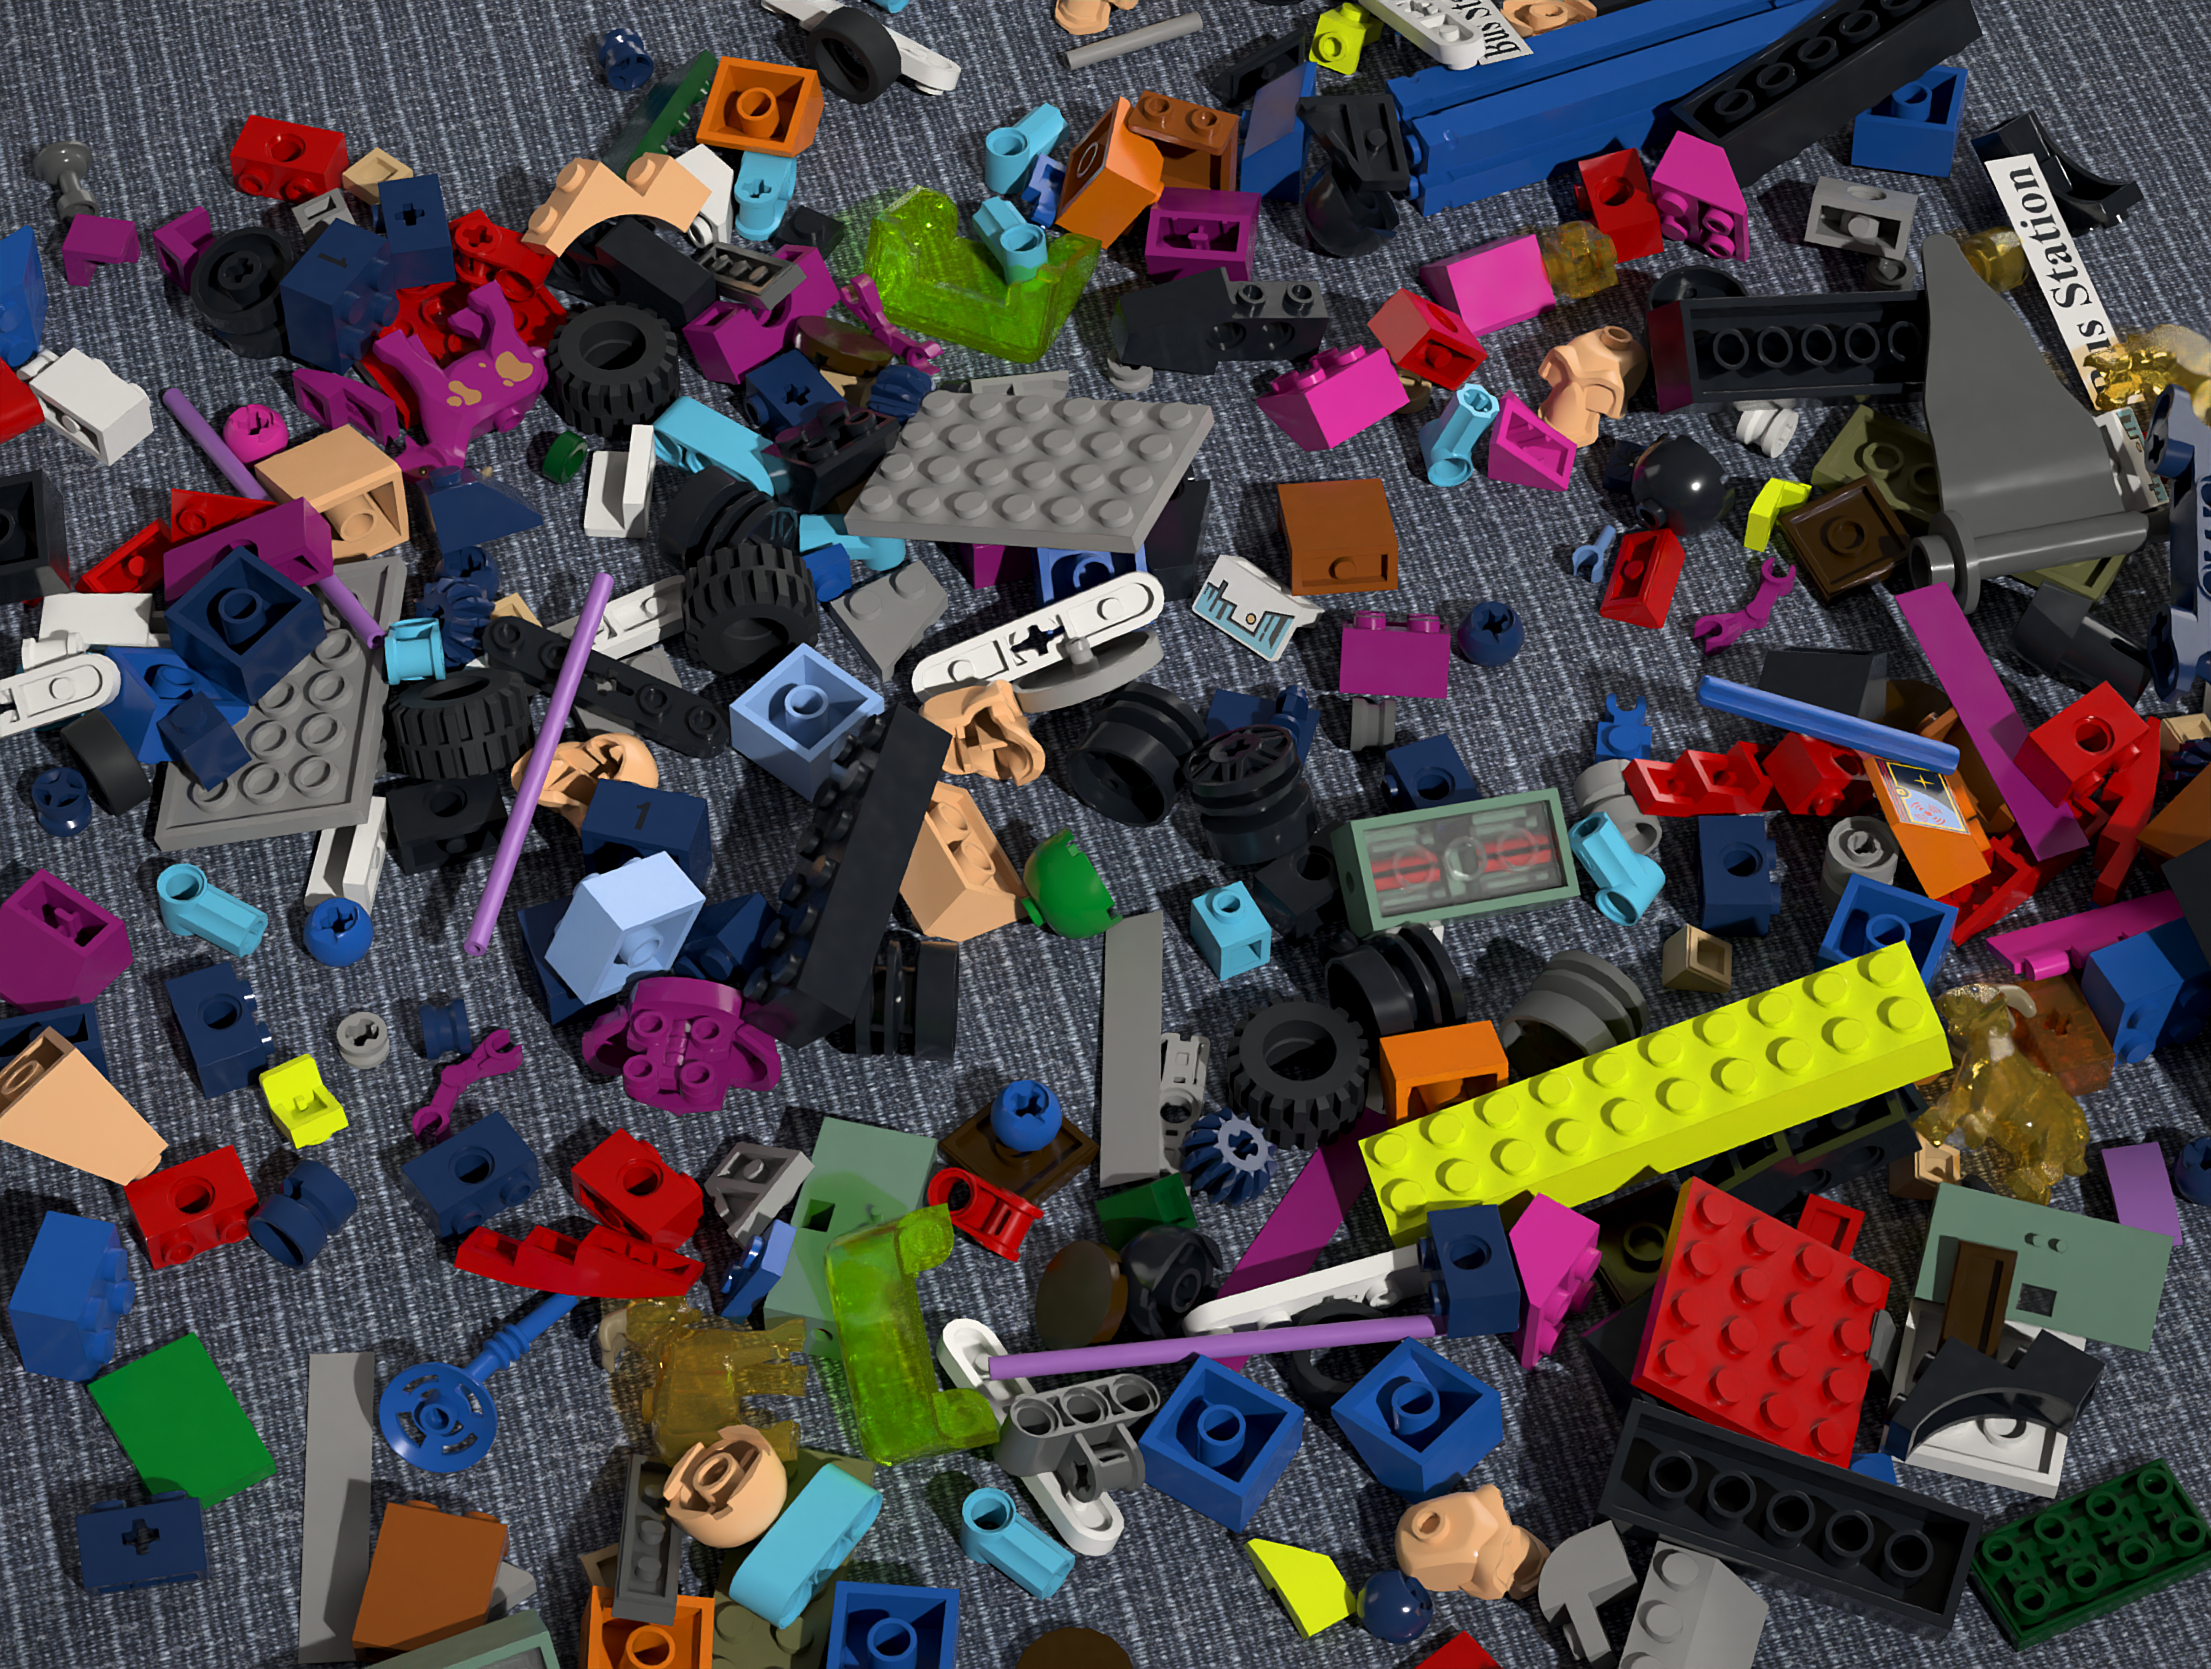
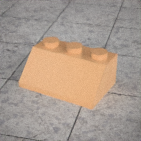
M937 781L899 889V893L903 896L912 912L910 918L915 927L929 937L937 936L956 942H963L1029 916L1020 901L1029 893L967 789Z

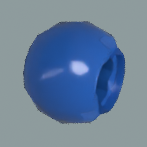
M328 898L315 905L305 918L303 927V942L316 961L330 967H348L363 959L372 945L374 936L373 922L360 903L347 898Z
M1034 1080L1013 1081L999 1090L991 1106L990 1122L995 1135L1005 1146L1020 1152L1036 1151L1054 1140L1062 1124L1063 1111L1057 1096L1047 1085Z

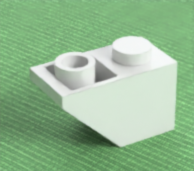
M701 143L675 160L712 191L686 231L696 246L700 248L705 247L709 251L718 242L730 244L736 206L734 172Z

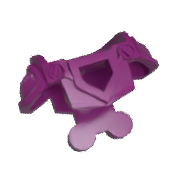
M654 977L639 980L631 989L625 1006L617 1005L614 1011L599 1016L591 1030L585 1032L582 1037V1054L586 1063L593 1071L612 1076H620L622 1074L623 1089L629 1097L635 1098L637 1102L672 1112L676 1117L684 1113L721 1111L729 1086L749 1089L751 1091L772 1090L778 1083L782 1070L781 1057L777 1053L775 1039L740 1019L747 1001L744 994L732 987L700 979Z

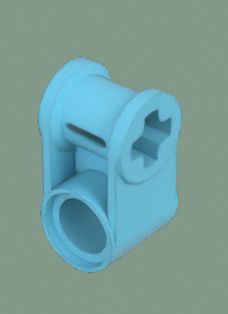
M744 151L739 175L734 185V197L740 204L735 221L736 231L740 236L751 241H764L778 233L787 203L791 200L794 192L797 172L796 157L788 158Z
M414 618L392 623L388 637H385L386 665L390 685H398L400 680H421L433 677L436 680H445L444 653L438 619Z

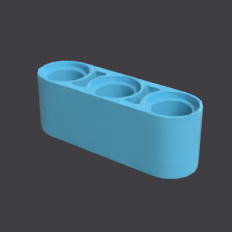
M687 396L677 398L651 424L654 427L656 456L691 477L710 465L722 466L746 480L754 491H764L772 497L776 494L760 454L761 450L773 444L772 441Z
M833 1463L823 1466L742 1563L732 1580L729 1589L730 1598L779 1629H785L790 1626L869 1530L882 1506V1493Z

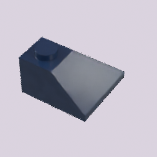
M456 465L440 467L431 471L429 478L416 482L419 527L442 555L544 525L541 514L517 488L470 468L460 469Z

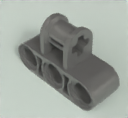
M1129 1373L1022 1397L1015 1400L1010 1407L993 1443L992 1455L1001 1469L1019 1477H1030L1057 1470L1071 1493L1082 1503L1096 1501L1103 1492L1120 1489L1125 1493L1139 1490L1145 1480V1463L1138 1447V1441L1148 1429L1160 1405V1395L1157 1388L1149 1380Z

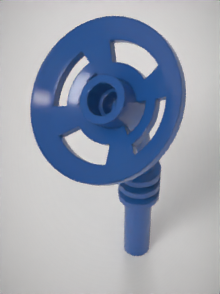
M554 1293L517 1324L507 1323L502 1328L503 1332L497 1331L493 1334V1340L487 1339L483 1342V1351L464 1369L446 1363L426 1362L410 1366L399 1372L387 1385L379 1404L381 1430L391 1448L410 1464L427 1471L439 1473L460 1471L481 1460L490 1449L498 1427L495 1404L482 1383L498 1368L503 1371L510 1367V1362L514 1363L520 1359V1354L524 1355L529 1352L530 1342L578 1304L576 1297ZM437 1375L438 1377L421 1382L411 1393L403 1390L406 1385L420 1377ZM435 1389L431 1392L428 1399L420 1397L424 1392ZM472 1393L479 1401L483 1414L471 1411L467 1397ZM411 1411L416 1426L427 1435L421 1445L411 1439L404 1431L398 1418L399 1412ZM456 1421L460 1422L463 1425L461 1429L449 1433L453 1429ZM471 1432L478 1437L471 1445L454 1452H443V1446L457 1444L467 1438Z

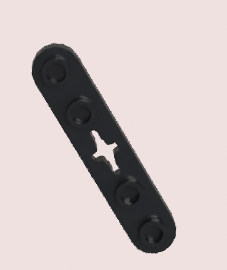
M512 615L501 616L491 621L485 628L482 636V649L485 660L494 669L517 673L520 677H523L524 683L552 695L571 640L523 618ZM591 649L572 704L691 757L710 759L722 754L727 749L731 739L730 716L725 709L716 703ZM608 678L616 681V690L618 692L610 690L605 696L598 694V685L596 683L604 684Z

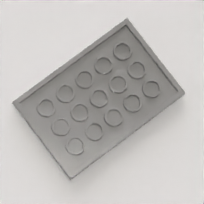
M946 390L931 391L923 399V405L915 417L909 418L898 435L895 448L886 453L843 519L850 536L1137 554L1215 423L1210 405H1193L1183 402L1152 403L1139 402L1137 400H1092L1086 397L1072 399L1043 397L1041 395L1012 396L997 395L995 393L972 394L952 393Z
M400 555L334 565L333 572L388 637L390 625L400 620L407 576V567ZM315 583L307 585L303 589L318 598L327 638L253 706H250L245 718L232 726L252 760L209 792L186 768L182 761H169L154 837L162 852L368 823L390 684L386 665L385 644L378 649H370Z

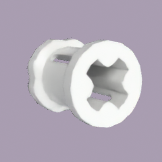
M80 632L69 633L67 639L38 643L34 638L23 639L21 650L24 672L77 655L86 654Z

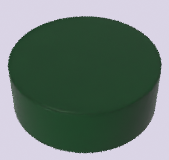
M569 430L563 432L555 440L547 453L542 469L543 475L560 485L571 481L585 460L588 449L587 441Z

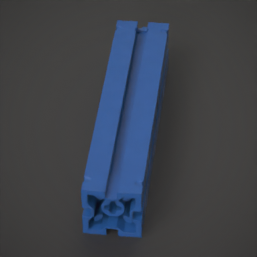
M1652 0L1523 39L1534 54L1483 66L1477 61L1475 66L1464 70H1452L1448 68L1447 64H1441L1417 71L1414 76L1409 78L1401 76L1386 81L1385 94H1392L1411 178L1407 189L1401 192L1406 200L1413 201L1422 217L1441 212L1447 206L1451 208L1459 207L1578 170V162L1635 147L1639 151L1671 141L1677 132V127L1669 108L1840 0Z

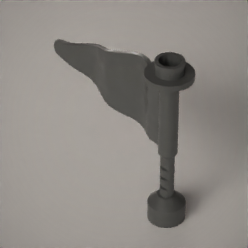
M1941 233L1930 235L1924 239L1920 247L1927 307L1928 334L1922 405L1934 457L1941 512L1935 513L1932 517L1928 536L1916 537L1910 542L1908 565L1914 589L1917 590L1946 581L1963 614L1968 615L1973 613L1977 607L1980 596V580L2142 552L2148 545L2170 541V509L2145 514L2136 510H2125L2115 484L2108 451L2100 429L2083 405L2054 376L2025 325L2011 306L1976 274L1952 236Z

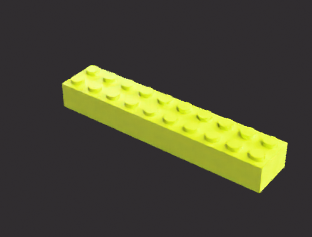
M1903 940L1359 1140L1358 1143L1390 1236L1396 1249L1416 1244L1417 1237L1426 1236L1427 1212L1497 1204L1505 1232L1514 1227L1538 1192L1567 1208H1571L1953 1068L1943 1027L1906 941Z

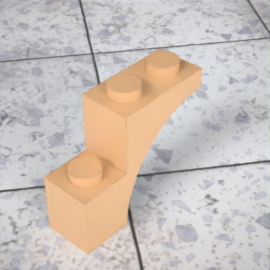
M645 152L642 157L634 161L629 167L626 174V182L600 161L575 157L573 162L566 165L556 179V188L547 202L537 208L530 217L529 229L521 242L535 253L560 257L574 239L591 226L608 218L628 214L641 216L660 229L686 233L712 191L668 155Z

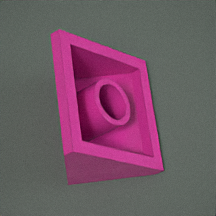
M1535 234L1506 236L1419 267L1418 275L1441 307L1459 315L1475 338L1555 309L1556 301Z

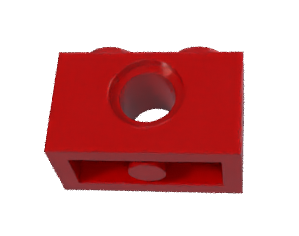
M251 114L229 155L235 191L284 200L299 205L335 188L340 189L343 183L342 173L349 169L344 133Z
M1637 148L1578 162L1581 182L1573 184L1576 204L1579 213L1589 212L1590 219L1584 220L1588 242L1591 249L1600 247L1605 266L1664 252L1660 219Z
M1402 287L1382 304L1380 310L1367 323L1396 365L1452 391H1455L1489 356L1459 315Z
M2105 681L2029 733L2013 762L2057 809L2074 796L2079 801L2089 797L2103 783V776L2114 769L2117 774H2121L2130 768L2143 753L2139 745L2150 730V727L2112 686Z
M1790 731L1761 763L1791 814L1842 817L1869 816L1881 807L1862 761L1870 757L1884 759L1883 757Z
M621 1127L570 1169L574 1201L606 1228L674 1252L704 1226L703 1193L695 1180L684 1172L677 1174L662 1161L658 1151L648 1141L644 1139L637 1141ZM640 1192H647V1193H649V1194H647V1195H642V1196L634 1195V1194H637V1193H640Z
M233 1144L122 1186L131 1221L154 1271L170 1264L178 1265L185 1263L196 1254L222 1244L236 1243L245 1239L251 1234L248 1229V1220L259 1208L255 1191ZM195 1210H202V1211L197 1212V1213L189 1214L190 1212L195 1211Z

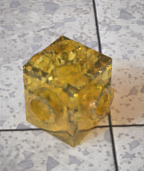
M1568 222L1559 226L1555 234L1542 238L1546 252L1542 259L1550 285L1554 284L1571 300L1589 297L1597 294L1604 288L1619 284L1614 263H1617L1614 243L1608 234L1604 235L1590 222Z

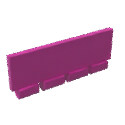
M2172 889L1990 937L1985 939L1986 949L2014 974L2025 972L2026 978L2031 982L2070 972L2071 959L2074 967L2083 969L2086 966L2089 953L2185 915Z

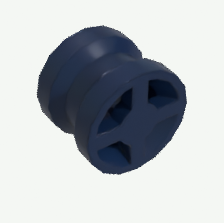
M630 28L612 30L597 43L595 49L596 58L605 69V76L613 88L620 91L633 90L645 84L652 76L654 62L648 52L644 50V43L636 31Z
M62 767L47 770L37 777L32 785V797L37 808L36 814L41 828L48 834L56 837H69L87 828L92 820L93 809L88 797V788L84 776L77 770Z
M464 998L452 999L448 1006L438 1008L430 1003L418 1005L428 1061L439 1059L444 1052L456 1051L461 1055L473 1053Z

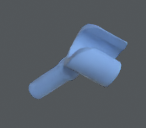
M1604 526L1593 546L1584 545L1575 550L1572 556V575L1575 576L1581 566L1592 565L1591 582H1600L1603 576L1604 552L1616 533L1612 526Z

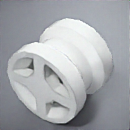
M1792 409L1744 411L1737 426L1736 438L1746 445L1756 443L1761 446L1762 452L1765 455L1776 458L1790 442L1796 430L1799 415Z

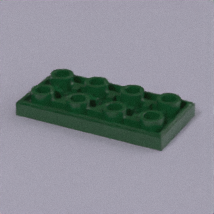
M704 49L656 83L600 162L626 182V174L629 167L634 161L642 157L645 152L665 155L669 147L664 144V141L668 136H675L691 118V115L686 111L691 103L693 105L697 104L712 88L713 82L708 78L718 65V60L707 49Z
M2161 1457L1979 1535L1967 1577L2015 1652L2018 1653L2211 1568V1528Z

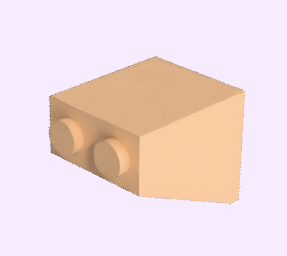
M349 424L328 433L320 434L308 442L283 453L275 454L267 460L254 465L257 482L274 502H278V506L304 496L331 526L333 566L363 561L411 539L401 468L394 460Z
M51 1026L46 1028L0 1071V1139L124 1186L133 1179L139 1180L151 1173L161 1160L160 1153L169 1146L84 1055Z

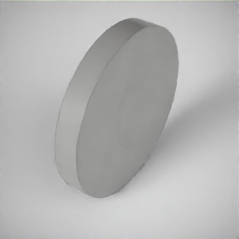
M1150 628L1134 629L1091 648L1085 636L1078 637L1066 643L1067 653L1070 654L1069 657L1016 678L1012 683L1013 693L1021 712L1038 713L1067 707L1109 692L1139 677L1160 662L1164 656V650L1157 632Z

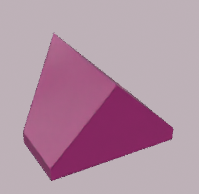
M1508 389L1499 401L1500 411L1496 415L1491 434L1488 478L1556 492L1566 491L1577 444L1547 425L1515 393Z

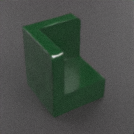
M1179 1172L1121 1190L1095 1202L1109 1245L1117 1253L1137 1233L1150 1226L1166 1224L1179 1225L1191 1229L1198 1227Z

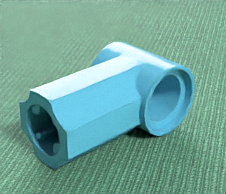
M1045 103L1041 107H1034L1013 127L998 128L989 133L986 138L985 182L991 190L1000 194H1013L1023 190L1032 164L1039 154L1049 155L1069 137V124L1062 117L1060 109Z
M998 196L983 201L978 212L972 216L973 228L1003 266L1007 285L1018 291H1032L1044 286L1050 276L1044 231L1036 225L1027 223L1011 201H1003Z
M1465 383L1462 390L1455 392L1440 418L1426 423L1419 431L1418 438L1428 478L1434 485L1440 487L1456 486L1466 481L1472 475L1474 468L1471 455L1500 411L1497 398L1485 391L1481 385Z
M803 514L800 516L801 557L841 543L850 556V560H861L866 567L872 570H891L899 566L905 558L906 548L904 539L848 535L843 519L846 514Z
M1605 811L1591 813L1584 820L1575 823L1567 833L1570 848L1600 888L1595 896V901L1603 915L1612 922L1622 926L1635 925L1664 886L1665 875L1652 859L1633 852Z
M188 863L175 864L165 869L157 880L161 918L165 927L172 933L181 936L196 934L240 958L244 955L250 956L261 943L263 933L268 925L267 914L207 883L204 872L197 866Z
M985 1487L977 1489L969 1494L964 1501L960 1532V1544L963 1552L970 1559L978 1563L993 1564L1040 1601L1046 1597L1051 1598L1064 1584L1067 1575L1074 1567L1075 1556L1018 1514L1013 1499L1006 1492L998 1488ZM989 1521L998 1524L1000 1527L994 1530H984L976 1524Z

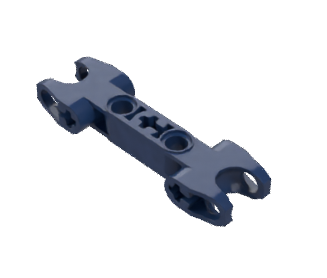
M2169 383L2156 397L2148 433L2144 441L2145 469L2149 473L2170 479L2171 497L2169 514L2171 604L2163 603L2158 606L2150 620L2147 632V660L2157 696L2162 702L2176 705L2180 697L2189 693L2195 675L2207 681L2211 686V427L2202 423L2194 413L2189 392L2182 386Z

